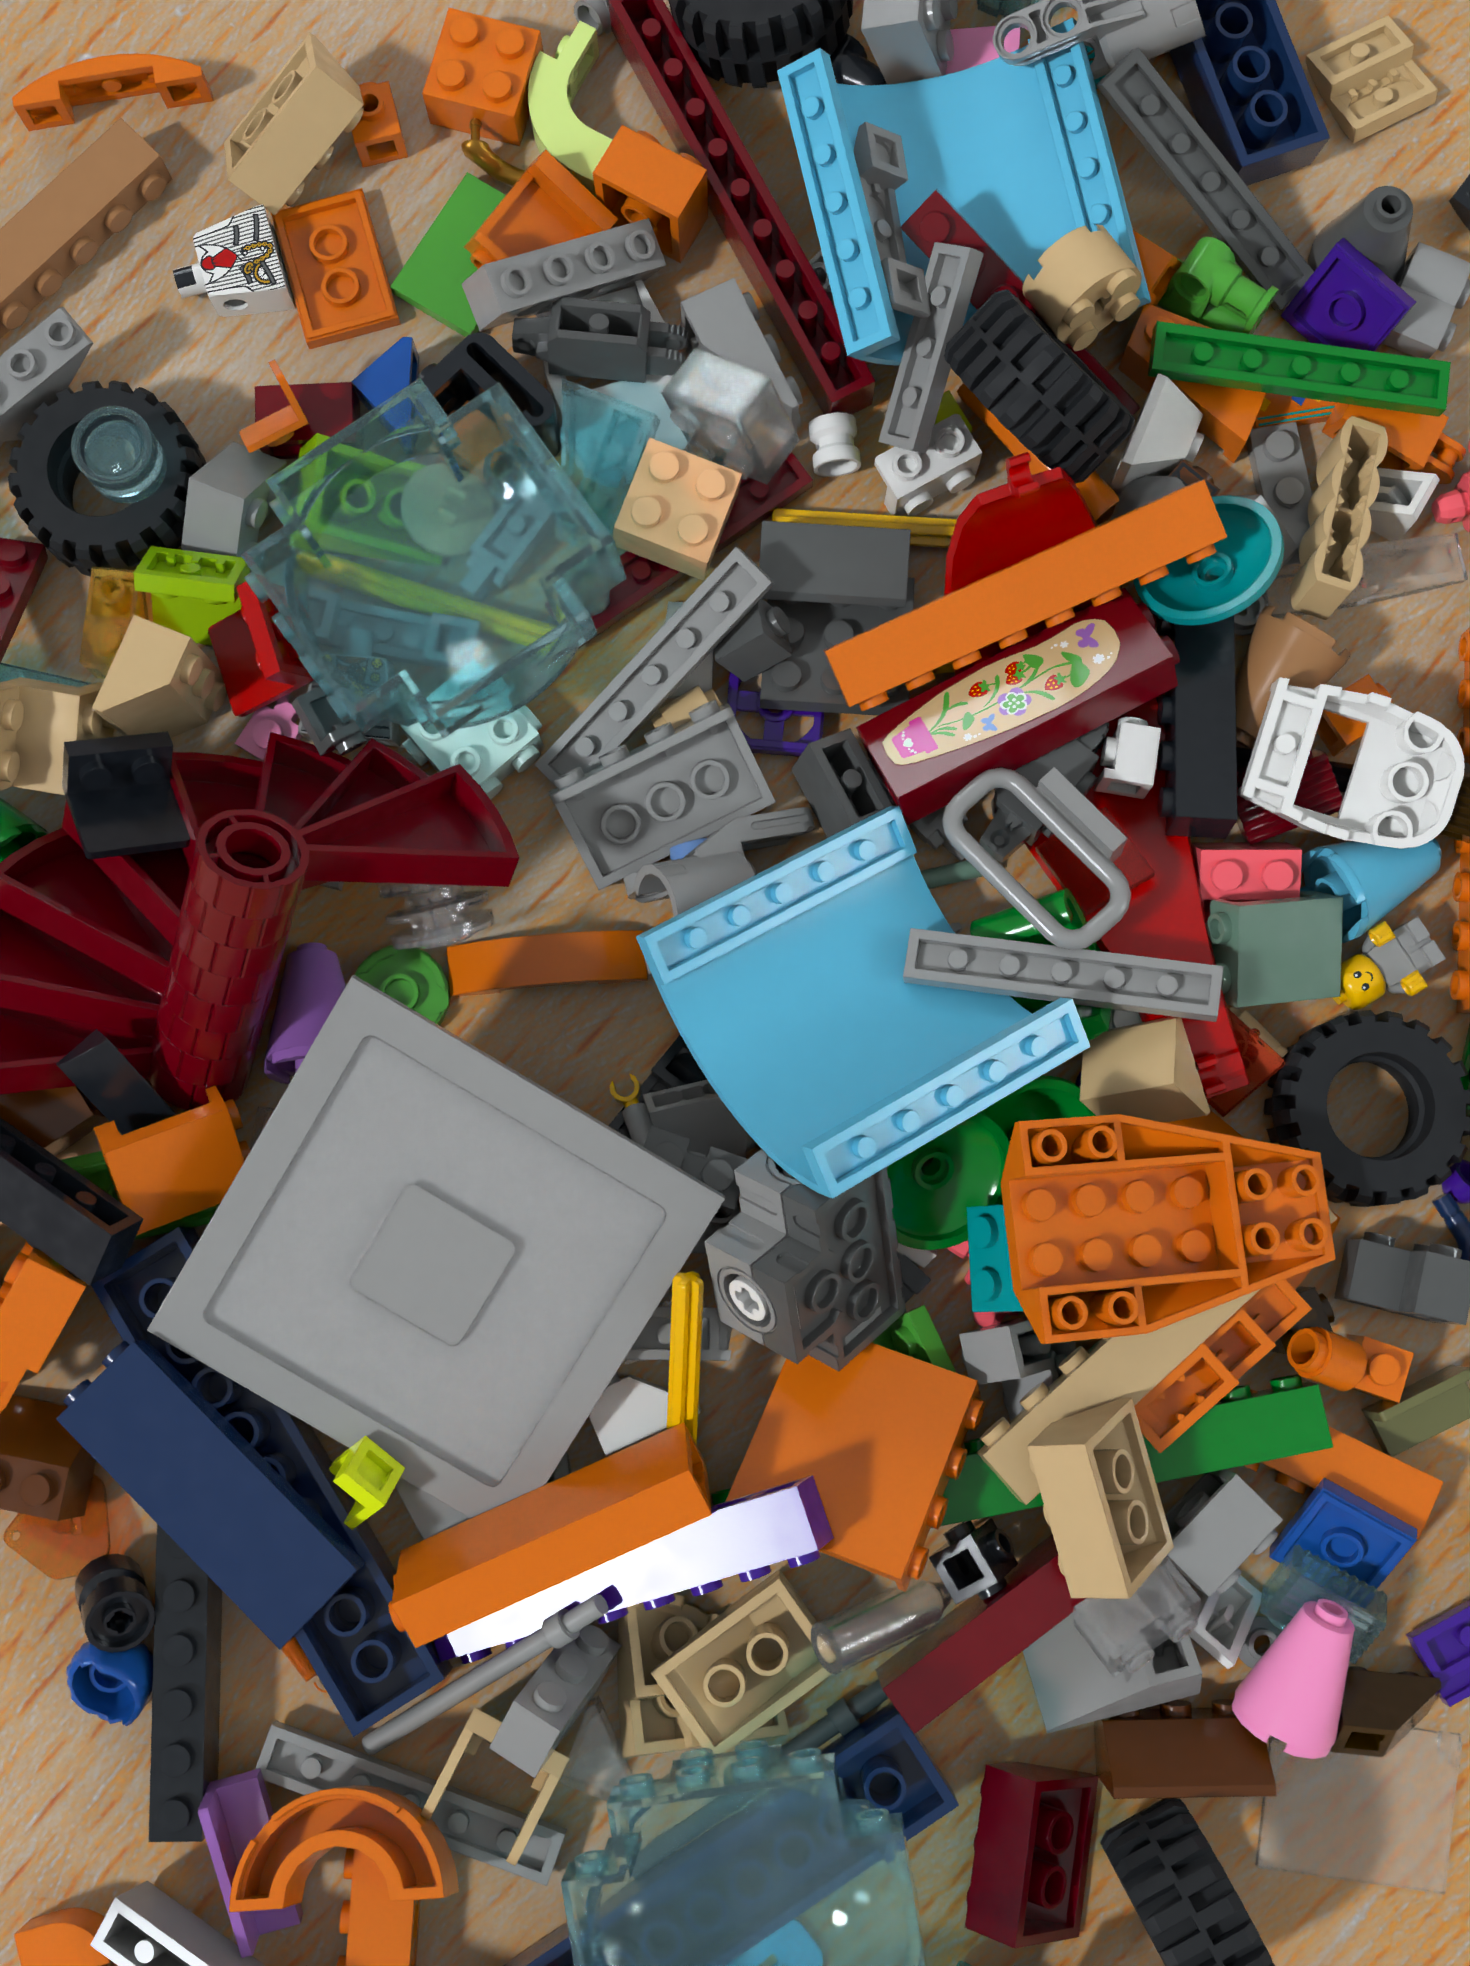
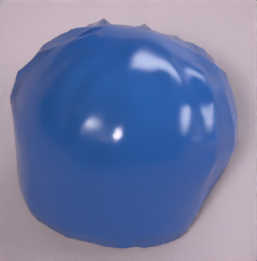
M85 1642L75 1652L67 1666V1684L71 1692V1699L87 1713L95 1714L100 1719L108 1721L109 1724L122 1722L125 1726L132 1724L152 1698L153 1654L143 1642L129 1650L113 1653L99 1650L90 1642Z

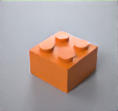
M448 8L422 92L430 124L471 134L469 123L471 119L477 118L481 122L480 137L520 146L530 115L528 106L530 73L539 52L542 51L544 53L540 30Z
M621 125L593 171L596 198L618 218L612 226L613 228L649 218L662 254L681 263L708 219L707 169L703 168L702 164L693 156L686 153L678 155L663 147L650 133L642 130L635 132Z

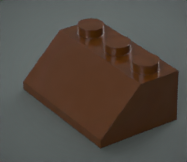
M13 1394L6 1408L0 1413V1509L55 1521L85 1516L96 1460L56 1420L68 1407L67 1405Z
M1234 1699L1213 1700L1212 1708H1192L1189 1701L1174 1700L1160 1704V1709H1139L1094 1721L1096 1775L1113 1799L1276 1796V1783L1267 1744L1255 1737L1240 1723L1232 1711Z

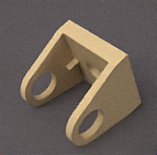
M474 1707L420 1814L428 1820L431 1819L465 1752L475 1756L482 1740L491 1744L502 1724L501 1721ZM555 1750L531 1785L532 1788L539 1792L507 1856L506 1862L516 1866L570 1759Z

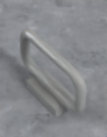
M1055 767L1039 780L1037 788L1026 777L1015 770L1006 768L988 769L970 781L945 807L942 823L944 833L952 846L1033 927L1055 946L1068 950L1087 948L1114 927L1129 909L1131 900L1129 882L1122 871L1113 863L1121 856L1128 838ZM1003 788L1013 793L1108 887L1110 891L1109 902L1084 926L1079 929H1068L1062 926L966 831L963 825L964 815L988 792L993 789Z

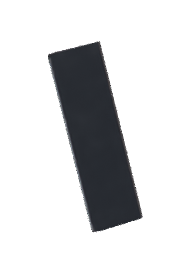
M98 1029L94 1030L56 1063L109 1121L114 1120L118 1131L122 1135L177 1115Z

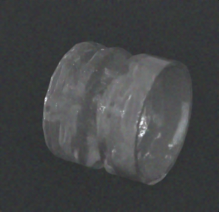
M376 883L380 898L404 897L406 906L387 914L385 917L387 925L411 924V927L402 929L390 936L393 949H432L454 944L470 938L471 935L494 925L496 922L492 909L469 910V907L489 900L488 890L464 891L463 885Z

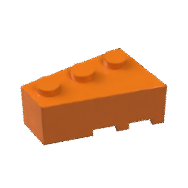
M1146 304L1141 311L1118 369L1149 394L1156 377L1148 376L1152 332L1157 321L1203 328L1210 327L1154 305ZM1171 380L1203 413L1196 432H1202L1224 450L1222 454L1234 463L1247 442L1266 393Z

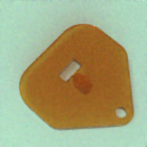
M93 1474L85 1515L80 1516V1534L74 1535V1532L77 1530V1524L73 1523V1518L55 1521L18 1513L4 1532V1542L52 1579L62 1580L77 1577L81 1569L91 1560L110 1553L111 1543L107 1494L103 1481L100 1477ZM19 1531L20 1537L14 1541L13 1534Z

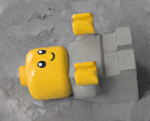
M1419 917L1402 924L1393 931L1387 922L1383 921L1369 930L1368 936L1362 945L1363 954H1355L1341 963L1340 997L1332 998L1339 1005L1343 1003L1352 1010H1361L1381 998L1386 990L1392 994L1414 996L1428 987L1421 973L1446 958L1435 941L1430 939V934Z

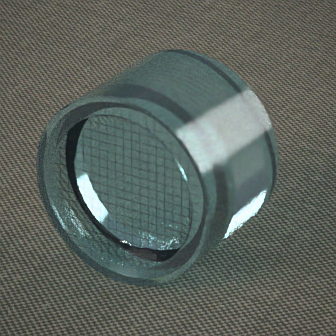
M105 406L95 409L87 414L74 430L71 440V452L74 462L93 487L105 498L117 503H134L152 495L162 484L167 471L165 450L145 420L133 410L122 406Z

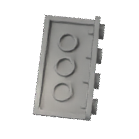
M716 700L707 702L689 712L691 721L675 729L671 722L663 724L644 735L647 743L631 751H628L626 745L619 746L599 757L601 766L586 773H583L581 767H578L554 779L557 787L549 791V796L559 811L598 890L623 879L631 873L639 871L643 865L653 864L669 856L670 848L673 846L705 838L719 830L733 818L750 816L776 803L736 721L735 714L728 703L718 706Z

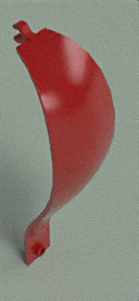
M1028 452L1007 458V484L977 494L956 521L946 555L944 595L1097 527L1093 515L1073 479L1061 467L1031 475L1029 468L1031 458ZM1089 599L1072 607L1074 613L1092 605V601ZM1043 620L1025 629L1028 636L1031 637L1046 629L1047 626ZM996 641L979 649L982 658L954 670L955 675L1011 646L1000 649ZM1158 697L1109 721V730L1106 736H1113L1117 730L1119 718L1136 717L1147 721L1148 726L1161 728L1159 744L1161 741H1165V725H1158L1157 721ZM1103 744L1096 753L1099 756L1093 772L1096 777L1100 776L1104 768H1108L1100 765ZM1156 763L1154 784L1144 799L1094 791V784L1085 797L1128 838L1121 856L1113 863L1128 880L1131 892L1129 909L1122 919L1096 942L1097 946L1103 952L1216 965L1207 930V921L1190 837L1166 835V817L1158 816V796L1160 788L1165 787V771H1159L1158 764ZM1042 834L1032 846L1027 842L1025 843L1056 889L1059 891L1068 888L1072 892L1087 922L1109 902L1110 891L1108 887L1054 834L1050 838ZM1221 989L1216 1022L1181 1018L1206 1099L1247 1086L1250 1083ZM1138 1012L1142 1022L1172 1017Z

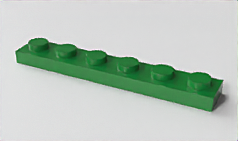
M1157 321L1152 332L1148 376L1157 377L1159 373L1171 380L1439 417L1447 407L1451 362Z

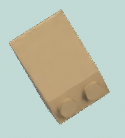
M779 1569L738 1599L651 1671V1675L713 1762L841 1668V1655Z

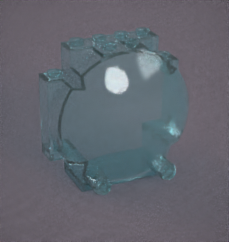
M421 378L417 379L267 479V484L277 497L268 504L284 526L241 554L252 571L244 579L261 603L268 599L272 600L279 611L271 617L286 640L299 655L298 658L313 680L324 691L331 707L344 724L353 719L363 733L385 719L404 726H411L419 722L424 729L433 724L441 736L445 738L457 729L491 722L516 711L545 691L571 662L578 648L598 634L591 616L600 614L606 609L610 601L609 590L627 579L614 539L500 382L447 416Z
M765 1740L746 1741L736 1745L735 1751L713 1754V1750L710 1748H698L682 1753L679 1760H673L670 1773L661 1779L653 1780V1775L649 1773L634 1774L622 1778L619 1781V1785L612 1787L606 1804L612 1837L608 1838L603 1850L584 1852L576 1856L574 1861L569 1862L561 1881L574 1966H927L920 1924L918 1894L910 1865L902 1812L889 1814L887 1809L876 1808L868 1799H846L843 1779L838 1776L835 1752L821 1754V1750L818 1748L800 1749L786 1755L782 1752L781 1744L768 1746Z

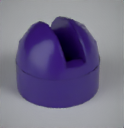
M1462 1159L1461 1162L1454 1163L1449 1167L1452 1175L1441 1186L1443 1193L1450 1191L1454 1195L1457 1204L1470 1203V1162Z

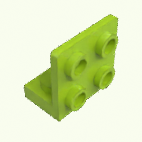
M150 546L133 572L135 591L151 593L154 623L187 635L196 644L212 646L208 633L209 627L241 610L242 604L236 586L250 579L249 558Z

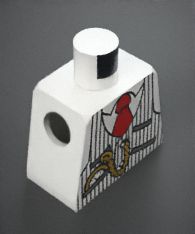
M263 204L197 232L193 236V242L199 263L173 270L175 282L182 299L207 292L217 314L222 317L295 309L274 227Z

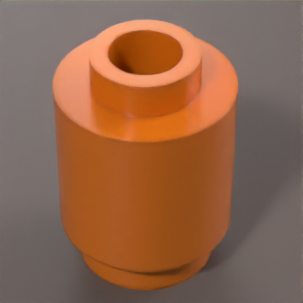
M1321 1327L1300 1329L1291 1337L1287 1347V1358L1290 1365L1294 1367L1300 1376L1339 1391H1347L1354 1388L1364 1376L1367 1365L1364 1348L1354 1340Z

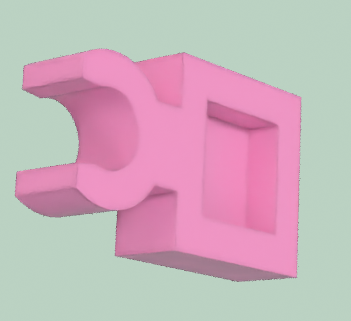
M290 693L278 699L274 709L264 706L255 711L235 744L263 761L270 732L300 740L302 735L298 733L299 725L295 723L298 715L289 702Z

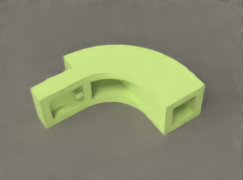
M579 21L571 36L565 35L560 41L555 58L542 51L539 52L530 73L528 106L539 154L547 150L596 197L593 171L613 139L586 126L577 118L571 108L578 90L599 57L596 28Z

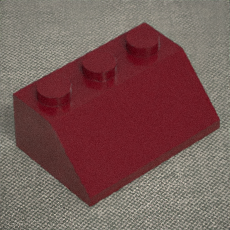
M1022 1762L986 1764L980 1790L981 1805L978 1829L973 1844L974 1860L971 1883L966 1898L967 1914L965 1928L1015 1949L1079 1937L1099 1778L1097 1775Z

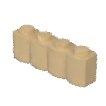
M1351 416L1318 460L1316 478L1319 487L1311 496L1308 504L1307 513L1310 527L1300 542L1299 560L1301 569L1295 575L1290 589V600L1294 610L1327 620L1356 588L1362 577L1363 558L1360 550L1370 536L1372 521L1369 507L1377 498L1380 487L1377 467L1383 461L1388 447V437L1384 426Z

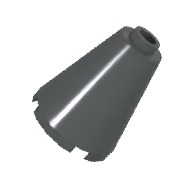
M1382 186L1374 189L1328 223L1318 233L1310 250L1308 265L1315 271L1335 244L1342 238H1345L1398 285L1404 272L1413 217L1411 199L1404 191L1397 187Z

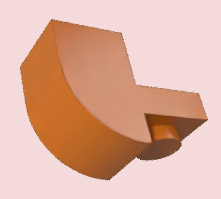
M73 1907L30 1919L14 1934L21 1966H107L111 1960L90 1945L104 1916L90 1909Z

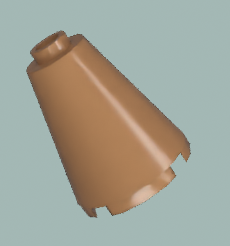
M1270 605L1264 606L1258 616L1235 682L1236 743L1248 749H1251L1256 742L1273 682L1279 677L1290 679L1288 685L1314 689L1320 684H1326L1350 658V652L1346 648L1339 654L1332 650L1337 640L1298 616L1289 612L1286 613L1282 620L1271 616L1276 607Z

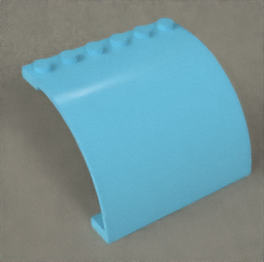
M1070 18L1051 29L1058 33H1065L1073 29L1077 21L1074 18ZM1084 41L1026 66L1009 65L999 57L962 71L898 84L836 83L830 55L821 48L777 70L847 356L875 364L900 366L914 317L892 309L854 156L858 128L864 122L900 135L902 138L908 181L895 190L901 226L938 189L1014 272L1025 281L1028 273L1033 280L1043 268L1037 260L1061 237L1085 225L1090 232L1097 231L1096 224L1103 225L1141 272L1142 280L1136 293L1140 300L1137 308L1151 302ZM1026 45V46H1024V47H1022V48H1020V49H1017V50H1015V51H1013V52H1011V53H1013V54H1015V53H1020V52H1022L1024 49H1026V47H1027L1028 45ZM901 229L907 264L923 269L925 276L930 259ZM971 302L968 306L964 324L978 311Z
M889 806L636 936L657 988L680 1035L722 1102L750 1137L781 1168L803 1185L832 1199L1091 1047L1073 999L1060 997L1032 1014L1013 998L1006 995L904 983L903 973L910 928L948 933L955 932L945 919L920 872L913 855L917 853V850L899 806Z

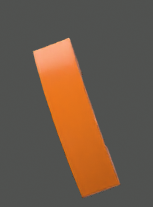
M136 53L100 56L69 64L38 78L12 97L13 107L28 131L75 124L73 106L160 93L167 109L211 102L213 101V94L200 66L172 57Z
M612 930L540 934L493 939L447 947L450 996L501 993L500 990L598 982L601 985L648 981L644 955L636 939V936L644 931Z

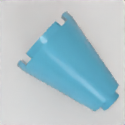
M1435 838L1424 845L1404 849L1355 841L1315 847L1302 854L1301 873L1304 872L1306 886L1300 888V892L1317 891L1343 897L1342 943H1346L1361 937L1435 875L1440 868L1441 848Z

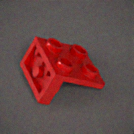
M253 578L236 586L242 604L241 610L215 623L208 629L233 714L239 717H245L317 679L289 589Z

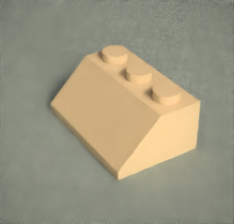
M310 32L224 142L227 180L260 205L263 204L273 215H276L284 204L291 206L295 203L304 189L305 183L303 180L313 168L320 170L327 163L334 150L332 145L342 131L346 133L351 132L360 121L364 111L360 87L324 45Z
M134 615L92 709L123 736L168 731L170 738L208 723L212 712H217L223 705L227 691L220 670L191 637Z
M1121 1398L1052 1422L1027 1445L1029 1466L1038 1482L1044 1503V1517L1047 1524L1051 1527L1058 1551L1059 1569L1065 1576L1071 1598L1130 1599L1174 1548L1132 1398Z

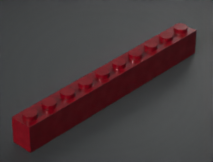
M608 0L611 31L679 154L686 153L693 156L702 164L703 168L707 169L708 206L823 414L836 412L854 414L872 405L875 379L865 361L847 356L836 309L663 0Z

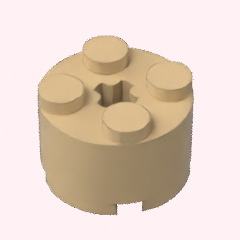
M1096 224L1097 231L1090 232L1085 225L1072 230L1057 240L1037 260L1043 268L1033 280L1028 273L1023 283L1024 297L1057 339L1064 344H1069L1074 351H1080L1089 346L1095 340L1100 330L1109 325L1114 319L1117 322L1125 320L1133 314L1140 304L1136 293L1142 280L1141 272L1106 228L1099 224Z

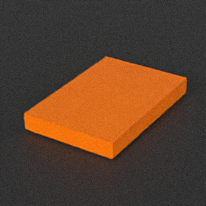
M362 188L282 209L276 215L271 213L309 349L401 325Z

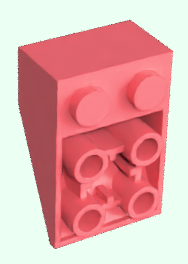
M1191 842L1206 921H1208L1210 916L1211 900L1223 899L1231 902H1249L1300 897L1302 849L1288 842H1258L1253 845H1249L1247 842Z

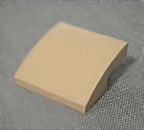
M1389 15L1306 55V65L1320 95L1341 129L1353 144L1435 104L1438 89L1412 60L1414 44Z

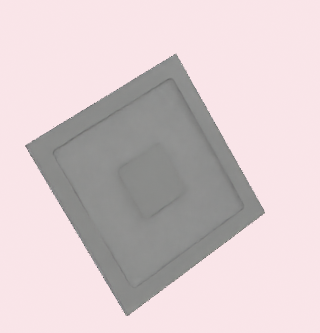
M353 975L147 1331L349 1448L366 1435L405 1467L400 1478L469 1518H473L546 1485L671 1286L674 1276L679 1273L722 1205L725 1195Z

